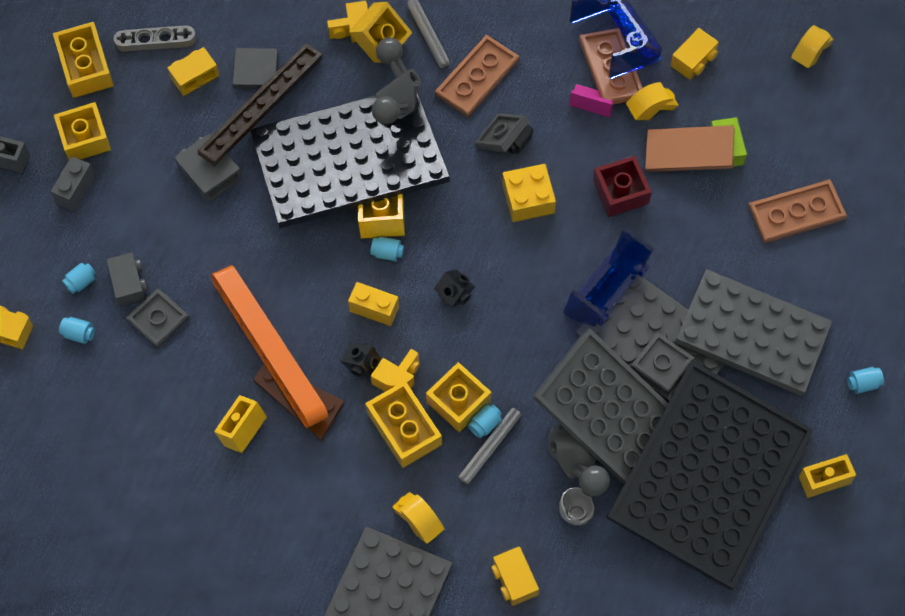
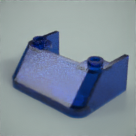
M572 0L569 20L571 24L608 11L626 36V44L629 48L612 54L608 75L610 79L650 65L661 59V45L629 1Z
M625 227L615 248L579 292L573 289L570 293L563 313L570 319L596 327L598 324L603 326L610 316L607 313L636 277L638 275L642 277L649 269L647 263L654 248Z

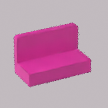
M576 84L575 89L571 91L569 106L606 117L611 116L614 108L613 101L601 98L598 90Z

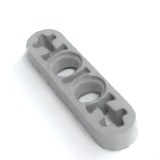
M186 25L121 30L114 35L116 48L123 52L190 47L196 42L194 29ZM168 34L171 36L168 41L160 40L162 35ZM185 34H189L187 39H184ZM143 36L150 37V40L146 43L139 41Z

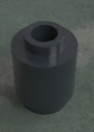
M527 124L507 151L509 153L519 154L532 139L534 131L530 125Z

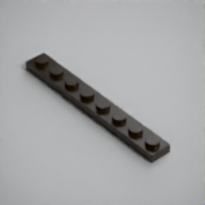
M305 43L198 149V155L213 166H216L322 60V53Z

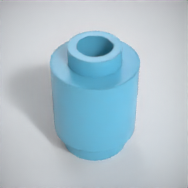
M386 237L373 238L371 255L378 259L397 262L398 258H402L404 245H401V240Z
M81 262L65 275L62 283L72 294L79 293L96 280L93 276L96 272L90 264L84 265Z
M65 317L61 321L59 334L63 335L65 339L86 344L93 339L95 328H93L91 322L74 317Z
M869 367L850 372L847 383L851 391L854 390L856 394L879 389V386L884 385V377L880 368Z
M486 404L470 419L471 423L468 424V428L478 438L487 436L502 421L500 417L502 413L496 406Z

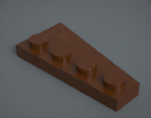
M263 363L254 378V382L303 425ZM312 385L327 409L328 418L306 429H309L322 442L344 406V401Z

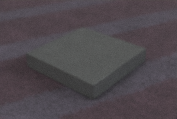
M236 48L233 88L260 89L277 72L278 49Z
M498 113L475 141L474 145L477 149L506 152L530 120L527 116Z
M159 288L126 317L127 322L156 348L163 345L190 319V316Z
M657 332L631 364V368L668 394L682 377L689 363L694 361L695 357Z

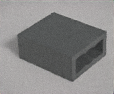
M210 133L198 138L193 145L181 150L174 157L177 168L207 203L242 180L240 168L228 154L216 166H213L198 155V149L211 137Z

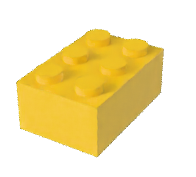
M94 22L53 33L66 81L73 98L114 86Z
M406 381L399 383L365 403L368 416L402 468L442 445V435Z

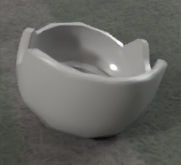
M569 488L562 494L559 502V513L566 522L574 526L585 525L593 517L595 507L592 497L584 494L582 488Z

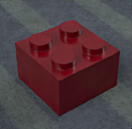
M636 156L594 168L593 182L608 217L650 203L652 192Z

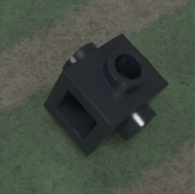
M455 269L445 272L434 290L442 297L446 304L453 307L467 303L472 296L470 293L475 286L466 275Z
M350 342L340 361L353 375L357 377H362V375L371 377L382 358L371 344L364 343L362 345Z

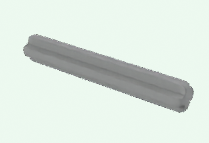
M409 0L407 2L408 8L440 68L449 66V59L419 1Z
M511 408L459 475V479L465 484L470 483L519 420L521 413L517 409Z

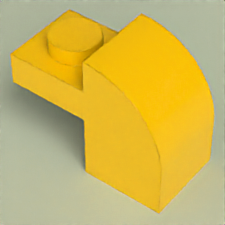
M366 1L347 3V18L327 21L330 39H342L351 36L349 31L368 10ZM351 36V42L354 43V42H356V41H355V39Z
M813 25L802 37L791 58L810 68L816 64L823 50L828 48L834 39L826 30Z
M661 82L642 88L626 102L635 120L648 121L659 110L674 111L679 106L675 100L674 93L670 89L664 88Z
M410 349L399 367L383 358L371 375L372 385L386 392L399 383L406 381L409 387L412 388L415 384L414 374L420 366L419 353Z
M409 492L392 506L396 514L407 521L415 535L426 544L445 529L434 511L418 494L413 495Z

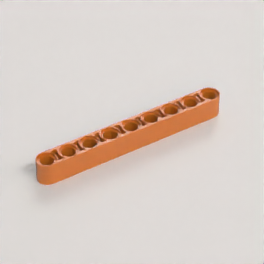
M230 265L212 273L211 279L216 290L303 425L309 428L327 419L328 412L322 400L234 266Z

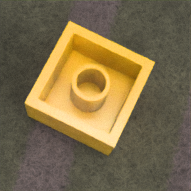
M377 2L369 7L349 33L374 63H382L376 55L378 43L384 38L391 37L397 39L403 45L412 34V31L388 2Z
M96 102L54 115L68 160L71 156L81 160L111 150Z
M546 164L503 172L502 185L512 222L555 213L556 200Z
M402 194L390 199L384 198V200L379 202L373 201L368 205H358V223L361 239L405 236L404 196Z
M458 362L426 392V403L460 433L470 423V419L486 404L491 403V391Z

